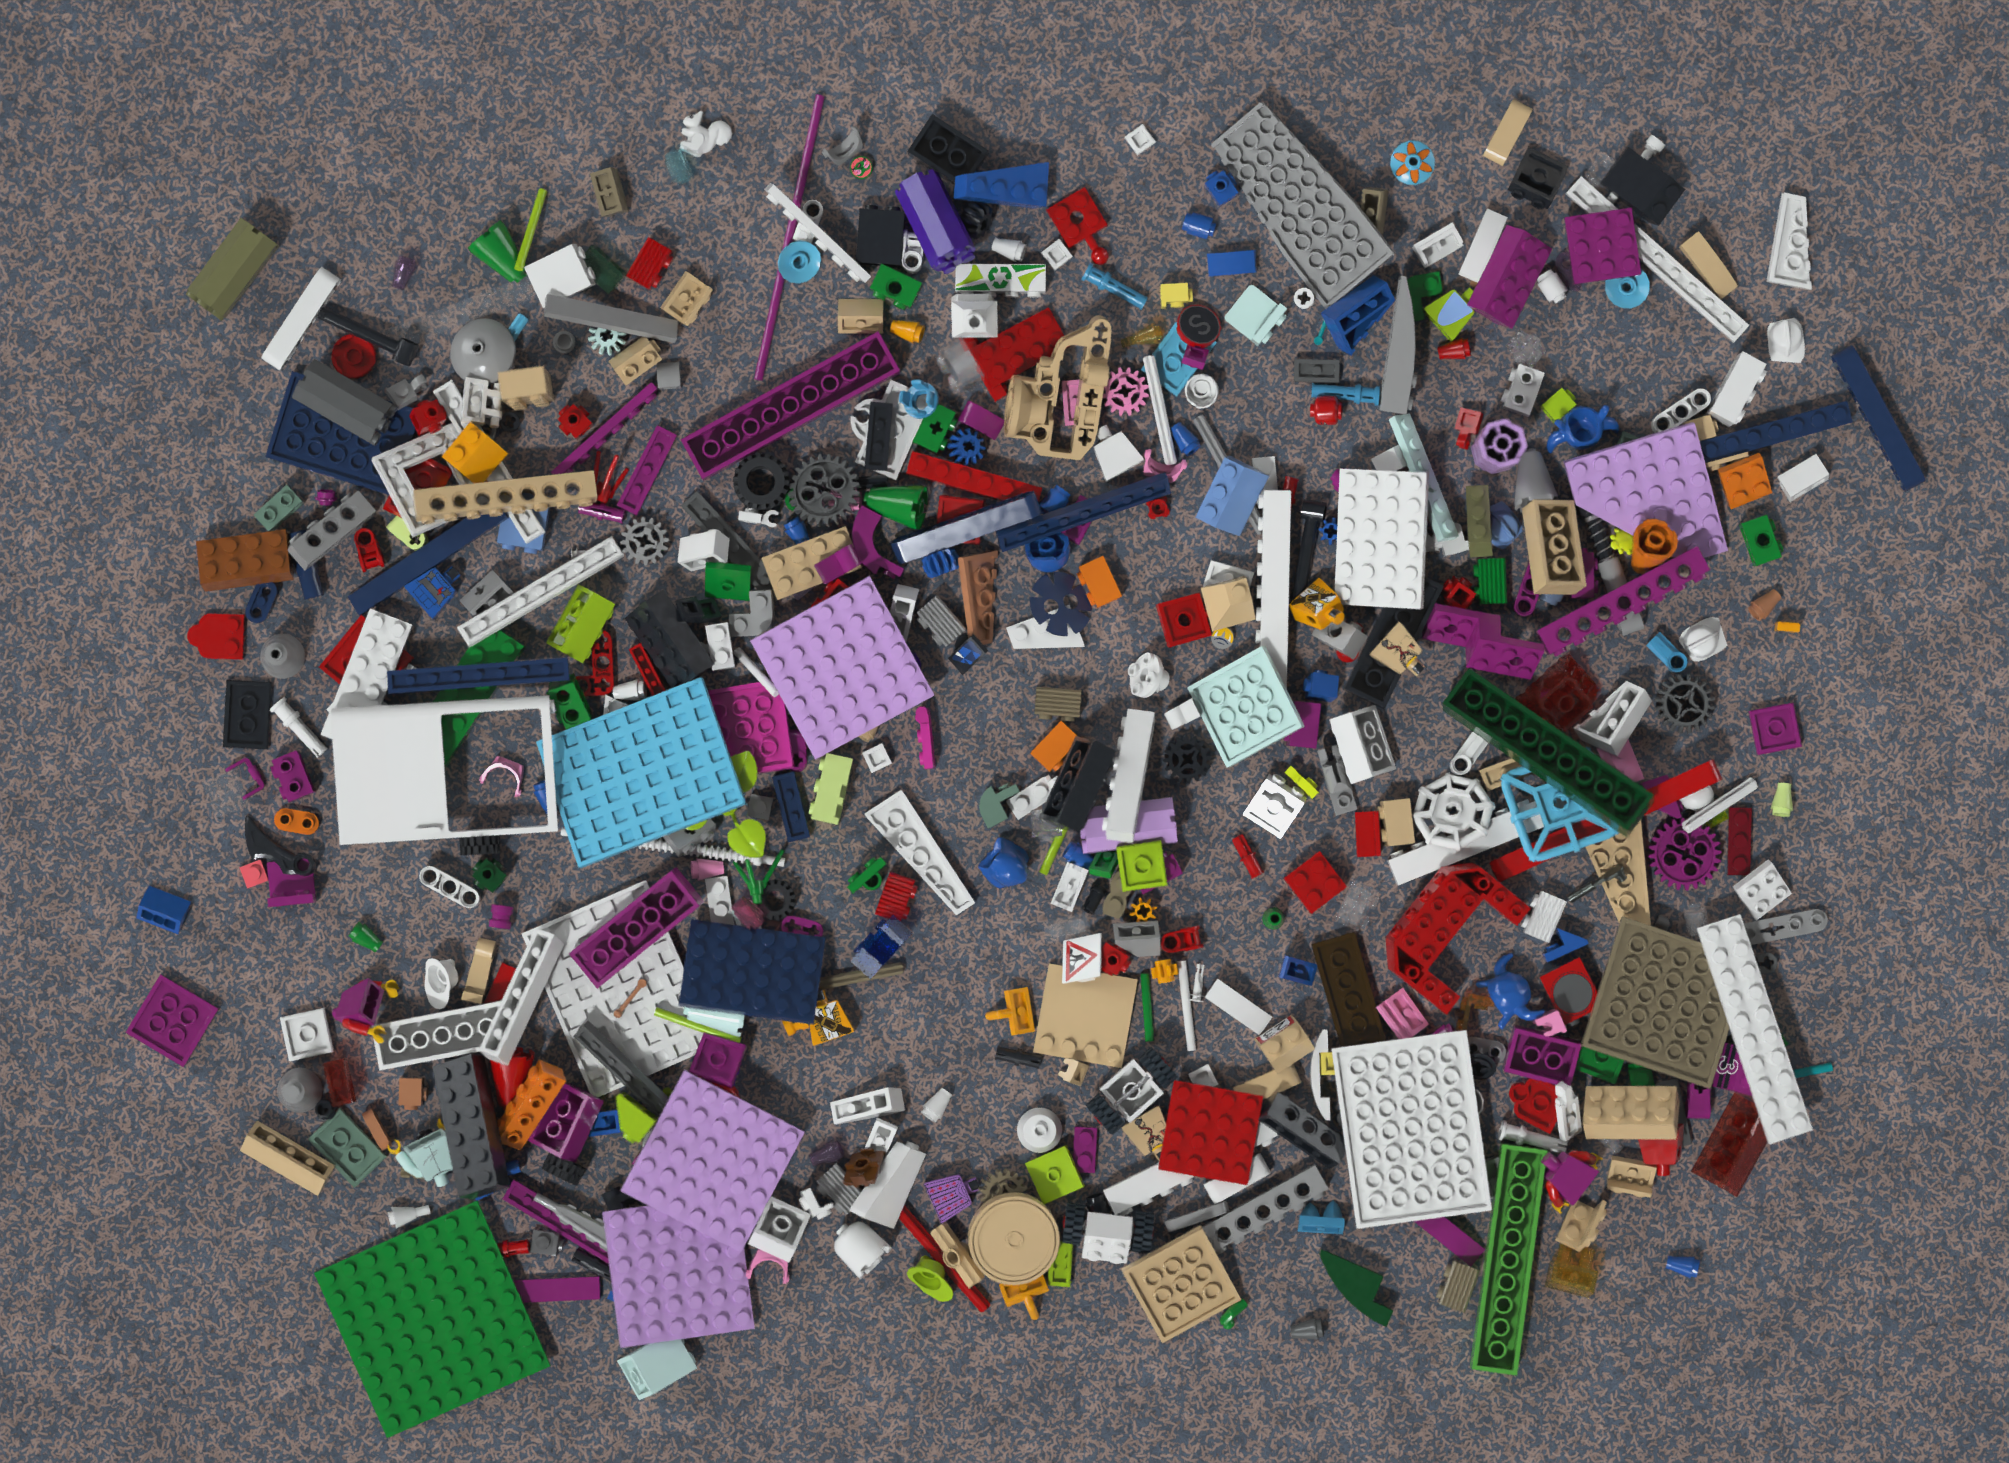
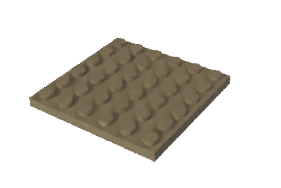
M1621 917L1581 1046L1711 1089L1729 1031V1025L1702 944L1653 926Z

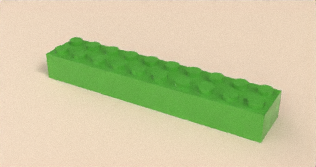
M1500 1143L1470 1368L1473 1370L1517 1376L1545 1165L1541 1161L1547 1154L1546 1149Z

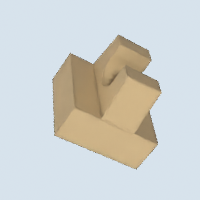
M1065 1058L1063 1062L1068 1064V1069L1066 1072L1059 1071L1058 1075L1067 1082L1081 1086L1089 1065L1074 1059Z

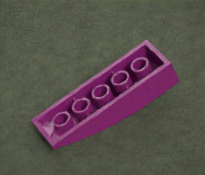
M675 867L571 951L569 955L598 989L705 901L680 870Z

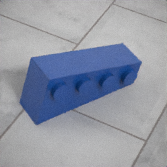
M1049 162L955 176L954 199L1031 209L1046 207Z

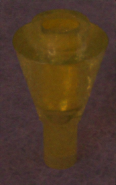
M1153 322L1133 336L1120 340L1123 348L1135 344H1160V339L1163 338L1160 326H1155Z

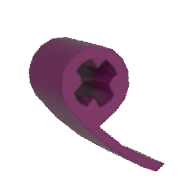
M969 400L958 418V421L983 433L993 440H996L1004 425L1002 418Z
M850 544L816 563L814 567L823 583L827 584L861 565L862 561L853 545Z

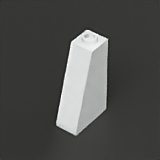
M909 1141L906 1142V1145L896 1142L883 1160L875 1184H870L862 1190L849 1211L894 1229L926 1156L925 1153L918 1150L920 1146Z

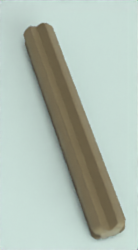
M901 962L820 977L819 990L903 974V965Z

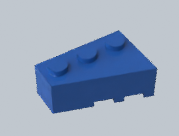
M1373 275L1321 312L1336 346L1343 352L1352 355L1355 352V346L1362 338H1366L1369 334L1367 331L1375 321L1378 322L1394 303L1395 298L1387 282Z

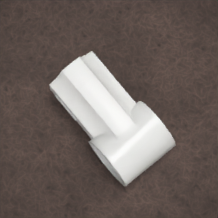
M809 200L804 204L802 212L818 226L823 215V207L817 200ZM812 204L817 205L820 209L819 214L814 217L807 214V208ZM798 222L793 239L796 241H808L812 244L814 236L810 234L808 237L799 229L801 224Z
M1472 732L1451 759L1450 770L1456 775H1464L1469 772L1488 742ZM1457 759H1463L1466 762L1464 771H1458L1455 768V761Z

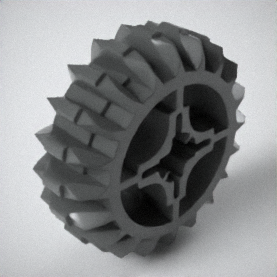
M1680 673L1677 674V681H1675L1673 676L1669 677L1670 685L1665 681L1661 683L1665 691L1657 689L1656 692L1662 695V697H1655L1654 701L1660 702L1661 706L1654 707V710L1662 711L1661 714L1657 715V719L1665 717L1666 720L1663 721L1662 725L1666 726L1670 722V731H1674L1676 726H1678V734H1682L1684 727H1686L1687 734L1692 733L1691 726L1696 731H1699L1700 726L1698 723L1700 722L1706 726L1708 723L1704 717L1712 718L1713 715L1708 713L1707 710H1714L1715 706L1708 705V702L1714 701L1715 697H1707V694L1711 693L1712 689L1709 688L1704 691L1703 687L1706 686V681L1701 682L1700 685L1697 684L1699 676H1695L1693 681H1691V674L1687 673L1685 680H1683V676ZM1679 685L1689 686L1683 696L1670 693L1672 689ZM1695 689L1701 696L1702 708L1693 701ZM1688 697L1687 703L1691 707H1685V710H1682V704L1678 700H1685ZM1667 699L1676 706L1674 718L1667 709ZM1687 711L1699 714L1691 722H1680Z

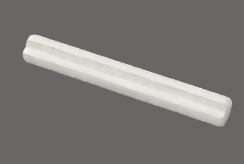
M1753 778L1746 779L1684 820L1682 828L1687 833H1691L1756 790L1757 782Z

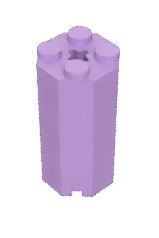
M1503 419L1488 423L1475 438L1471 451L1476 466L1490 474H1496L1510 470L1516 465L1527 448L1523 429L1514 425L1509 420Z
M1172 797L1141 801L1133 843L1106 839V831L1102 830L1104 817L1109 815L1106 805L1094 806L1090 809L1086 826L1080 831L1081 839H1086L1081 840L1083 854L1117 850L1116 846L1161 840L1162 845L1178 842Z

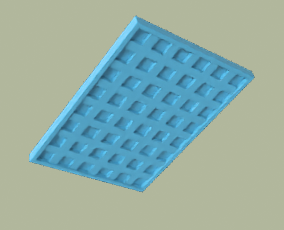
M702 677L552 735L556 803L578 868L589 866L746 805L739 780ZM543 739L536 741L544 764Z

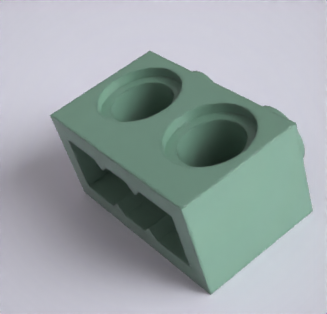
M286 485L262 506L254 516L268 532L275 531L305 502L289 485Z

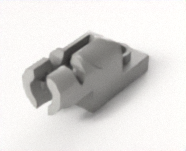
M1335 745L1331 747L1333 761H1328L1325 749L1318 750L1317 753L1335 816L1357 810L1350 780L1346 775L1342 756L1339 753V747Z

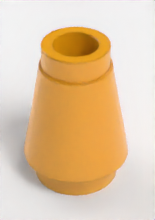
M893 320L890 327V333L913 344L915 342L921 343L925 332V326L920 325V322Z

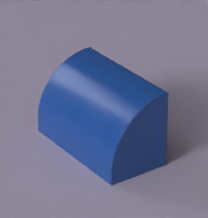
M149 886L138 906L136 918L179 934L189 911L191 901Z

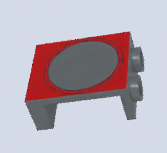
M1576 957L1538 976L1555 1010H1558L1564 1025L1572 1027L1581 1022L1579 1018L1585 1015L1590 1017L1597 990L1580 957Z

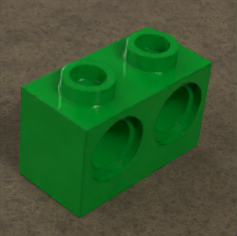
M574 673L570 674L569 681L549 682L546 695H549L550 700H554L557 720L559 723L564 724L566 730L591 720L592 710ZM565 690L569 694L561 695L558 691ZM570 709H574L578 713L570 714L567 711Z

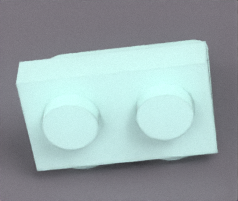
M1249 285L1227 312L1225 320L1255 345L1259 346L1261 342L1266 344L1273 335L1271 332L1272 328L1275 325L1280 326L1287 318V315L1284 314L1287 308L1281 303L1279 305L1254 285Z

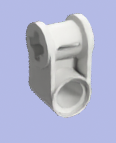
M904 229L902 267L907 273L915 274L922 267L924 251L915 233ZM914 257L918 260V264L915 267H908L906 260Z

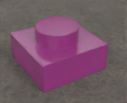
M1187 345L1181 363L1203 370L1209 350Z

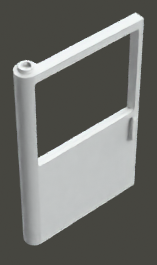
M549 695L331 709L340 845L558 831L551 713H555L554 700H550ZM540 709L548 825L449 831L441 716L443 714Z

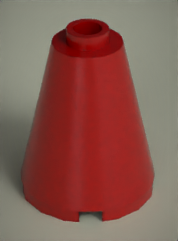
M516 1047L508 1066L490 1060L498 1105L502 1106L503 1110L506 1109L510 1101H513L518 1087L524 1084L532 1068L535 1052L530 1049L529 1053L523 1052L522 1047Z

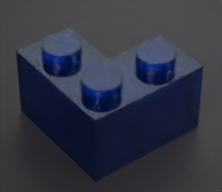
M894 915L887 921L883 918L875 927L877 930L876 934L874 935L871 932L853 951L856 955L851 962L869 979L882 968L913 933Z

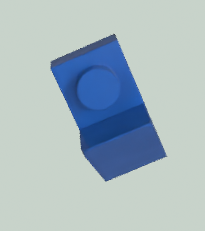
M1555 928L1562 945L1559 946L1558 943H1554L1546 947L1547 952L1542 955L1545 962H1550L1589 943L1587 939Z
M618 1110L598 1113L588 1136L623 1132L620 1129Z

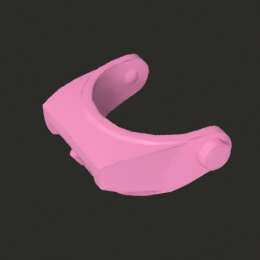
M1151 449L1145 450L1144 457L1146 462L1143 471L1145 476L1152 477L1165 472L1171 484L1178 478L1182 470L1187 467V462L1184 459L1176 465L1159 463L1150 457Z
M497 755L491 765L481 774L480 783L484 784L488 773L496 767L507 768L514 773L518 783L514 797H520L524 765Z
M757 1249L748 1270H746L745 1277L751 1279L752 1271L757 1264L762 1261L771 1260L782 1266L784 1270L783 1284L789 1282L788 1262Z

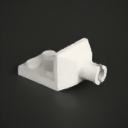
M952 301V338L997 337V301Z

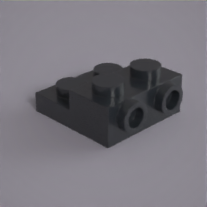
M1528 147L1508 187V191L1518 200L1525 198L1531 201L1532 206L1536 209L1541 210L1545 208L1548 210L1569 166Z

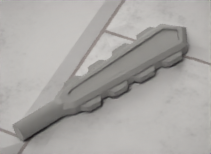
M540 1193L536 1194L534 1201L555 1212L561 1223L572 1225V1229L578 1234L584 1233L586 1239L592 1243L598 1242L600 1248L607 1252L603 1220L599 1218L592 1219L589 1213L585 1211L578 1212L577 1208L571 1204H558Z

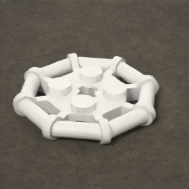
M1448 772L1443 777L1418 789L1419 795L1412 814V821L1415 822L1426 839L1425 843L1461 851V848L1487 836L1491 815L1496 807L1495 803L1490 800L1481 786L1479 779L1451 775ZM1452 784L1467 787V789L1461 790L1457 788H1452ZM1447 785L1443 793H1437L1436 795L1432 793ZM1475 791L1482 803H1475L1470 796L1472 792ZM1429 798L1432 800L1429 811H1423L1426 799ZM1455 806L1458 813L1450 815L1447 810H1451ZM1483 810L1479 825L1474 819L1476 812ZM1430 818L1435 826L1432 831H1430L1424 819ZM1470 827L1475 830L1459 839V833H1464ZM1440 832L1454 834L1455 840L1437 835Z

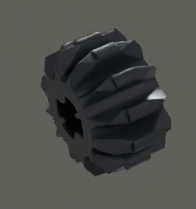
M972 201L967 203L966 208H963V212L959 216L970 238L978 239L980 236L983 237L985 232L989 230L994 214L993 209L988 204Z

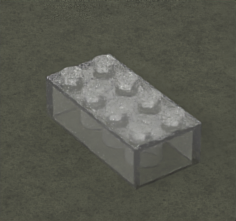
M962 337L938 349L937 365L943 375L948 374V384L955 395L959 393L963 397L984 384V375Z

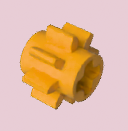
M1139 898L1138 905L1131 904L1135 908V912L1130 913V916L1136 915L1138 917L1136 922H1140L1141 919L1146 922L1149 917L1156 918L1152 914V910H1156L1157 907L1149 905L1151 899L1143 903L1142 899ZM1140 905L1150 909L1145 918L1137 914V911L1140 910Z
M1171 959L1154 961L1155 967L1151 968L1152 979L1157 978L1158 984L1175 981L1174 975L1179 974L1177 964H1172Z

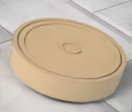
M1004 1193L989 1199L979 1207L969 1225L968 1245L971 1256L979 1270L988 1278L998 1283L1021 1285L1034 1281L1051 1267L1059 1250V1230L1052 1213L1040 1200L1024 1193Z

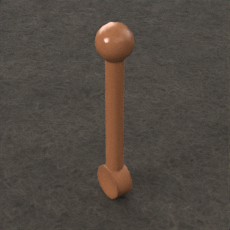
M640 979L638 986L622 1006L614 1011L616 1018L622 1016L623 1010L639 990L647 985L646 980Z

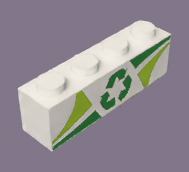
M960 264L956 266L955 292L960 294L983 293L989 294L992 297H996V293H1005V297L1016 298L1018 294H1027V297L1039 298L1041 294L1046 292V264Z

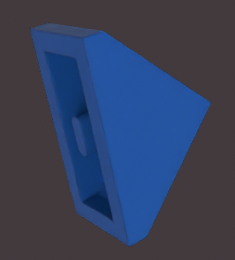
M1284 955L1278 977L1312 986L1317 964Z

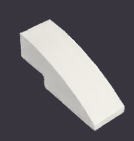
M1489 209L1486 210L1459 275L1478 283L1508 217Z
M1216 979L1205 995L1206 999L1258 1035L1262 1033L1272 1018L1268 1013L1219 979Z

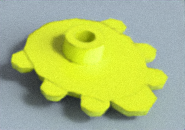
M1615 528L1614 532L1616 534L1610 535V538L1613 540L1611 547L1614 550L1618 549L1620 554H1623L1625 551L1628 555H1631L1633 535Z

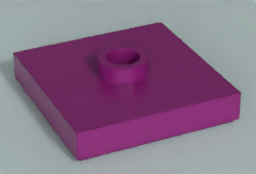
M1794 703L1748 711L1757 755L1802 747Z
M703 1033L689 1072L706 1081L732 1088L747 1046Z

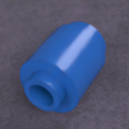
M1195 212L1192 214L1187 213L1182 230L1187 231L1186 234L1207 240L1208 236L1213 237L1216 224L1212 223L1213 218Z
M1058 485L1054 489L1051 488L1039 504L1042 508V514L1066 507L1071 495Z

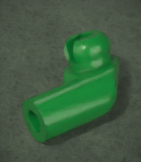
M1241 1298L1240 1301L1231 1305L1220 1317V1324L1223 1325L1224 1329L1229 1330L1234 1327L1235 1322L1233 1319L1248 1307L1247 1302Z

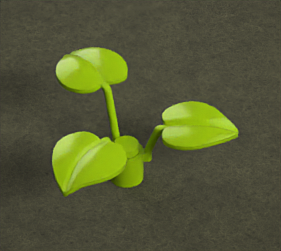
M745 751L731 757L742 792L751 790L757 780L756 761L750 751ZM738 808L723 813L725 816H731L736 826L727 835L730 847L745 857H763L766 833L761 823L753 819H746L739 824L735 814ZM707 820L685 829L698 830L706 824Z

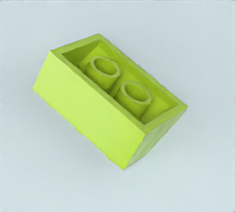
M578 584L546 644L583 663L591 655L595 640L599 639L602 635L606 620H609L613 615L615 604Z
M623 1091L616 1097L620 1129L624 1132L622 1136L631 1143H635V1141L640 1143L654 1127L658 1117Z

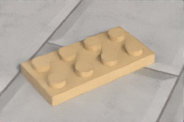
M846 526L761 558L777 600L823 583L814 565L852 544ZM859 565L843 575L859 570L862 567Z

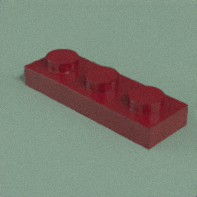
M1728 808L1727 875L1747 876L1750 873L1752 808Z

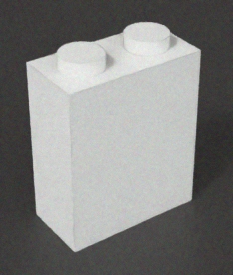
M571 244L524 267L543 308H545V297L547 294L569 298L596 285L594 279H596L591 267H587L584 261L586 255L581 246L578 247L577 244Z

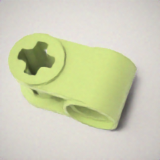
M395 516L386 526L392 534L414 551L429 543L425 533L416 536L421 541L419 545L414 543L415 541L406 524L398 516Z

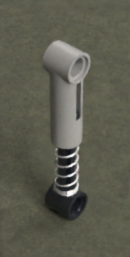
M1575 504L1580 519H1584L1585 523L1588 524L1587 530L1591 532L1592 536L1590 538L1595 543L1593 547L1597 549V556L1600 558L1598 568L1607 593L1627 583L1619 557H1615V553L1611 551V544L1607 540L1609 536L1605 534V527L1601 523L1602 519ZM1620 597L1618 599L1619 607L1627 609L1629 607V600L1626 597ZM1633 611L1625 615L1626 620L1617 624L1622 636L1644 629L1640 613L1634 614Z

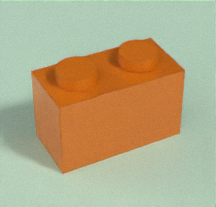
M1104 556L1078 567L1080 572L1076 574L1081 585L1086 584L1089 590L1086 596L1091 606L1096 605L1098 609L1122 598Z
M1060 721L1030 754L1049 772L1052 769L1056 772L1063 765L1064 760L1062 758L1069 752L1077 735Z

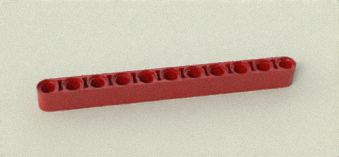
M1714 759L1647 789V791L1654 795V803L1645 815L1723 780ZM1588 820L1571 824L1577 840L1607 830ZM1566 828L1548 835L1540 852L1570 843ZM1537 841L1531 843L1533 849ZM1523 847L1489 862L1497 881L1500 883L1547 860L1532 862L1524 852Z

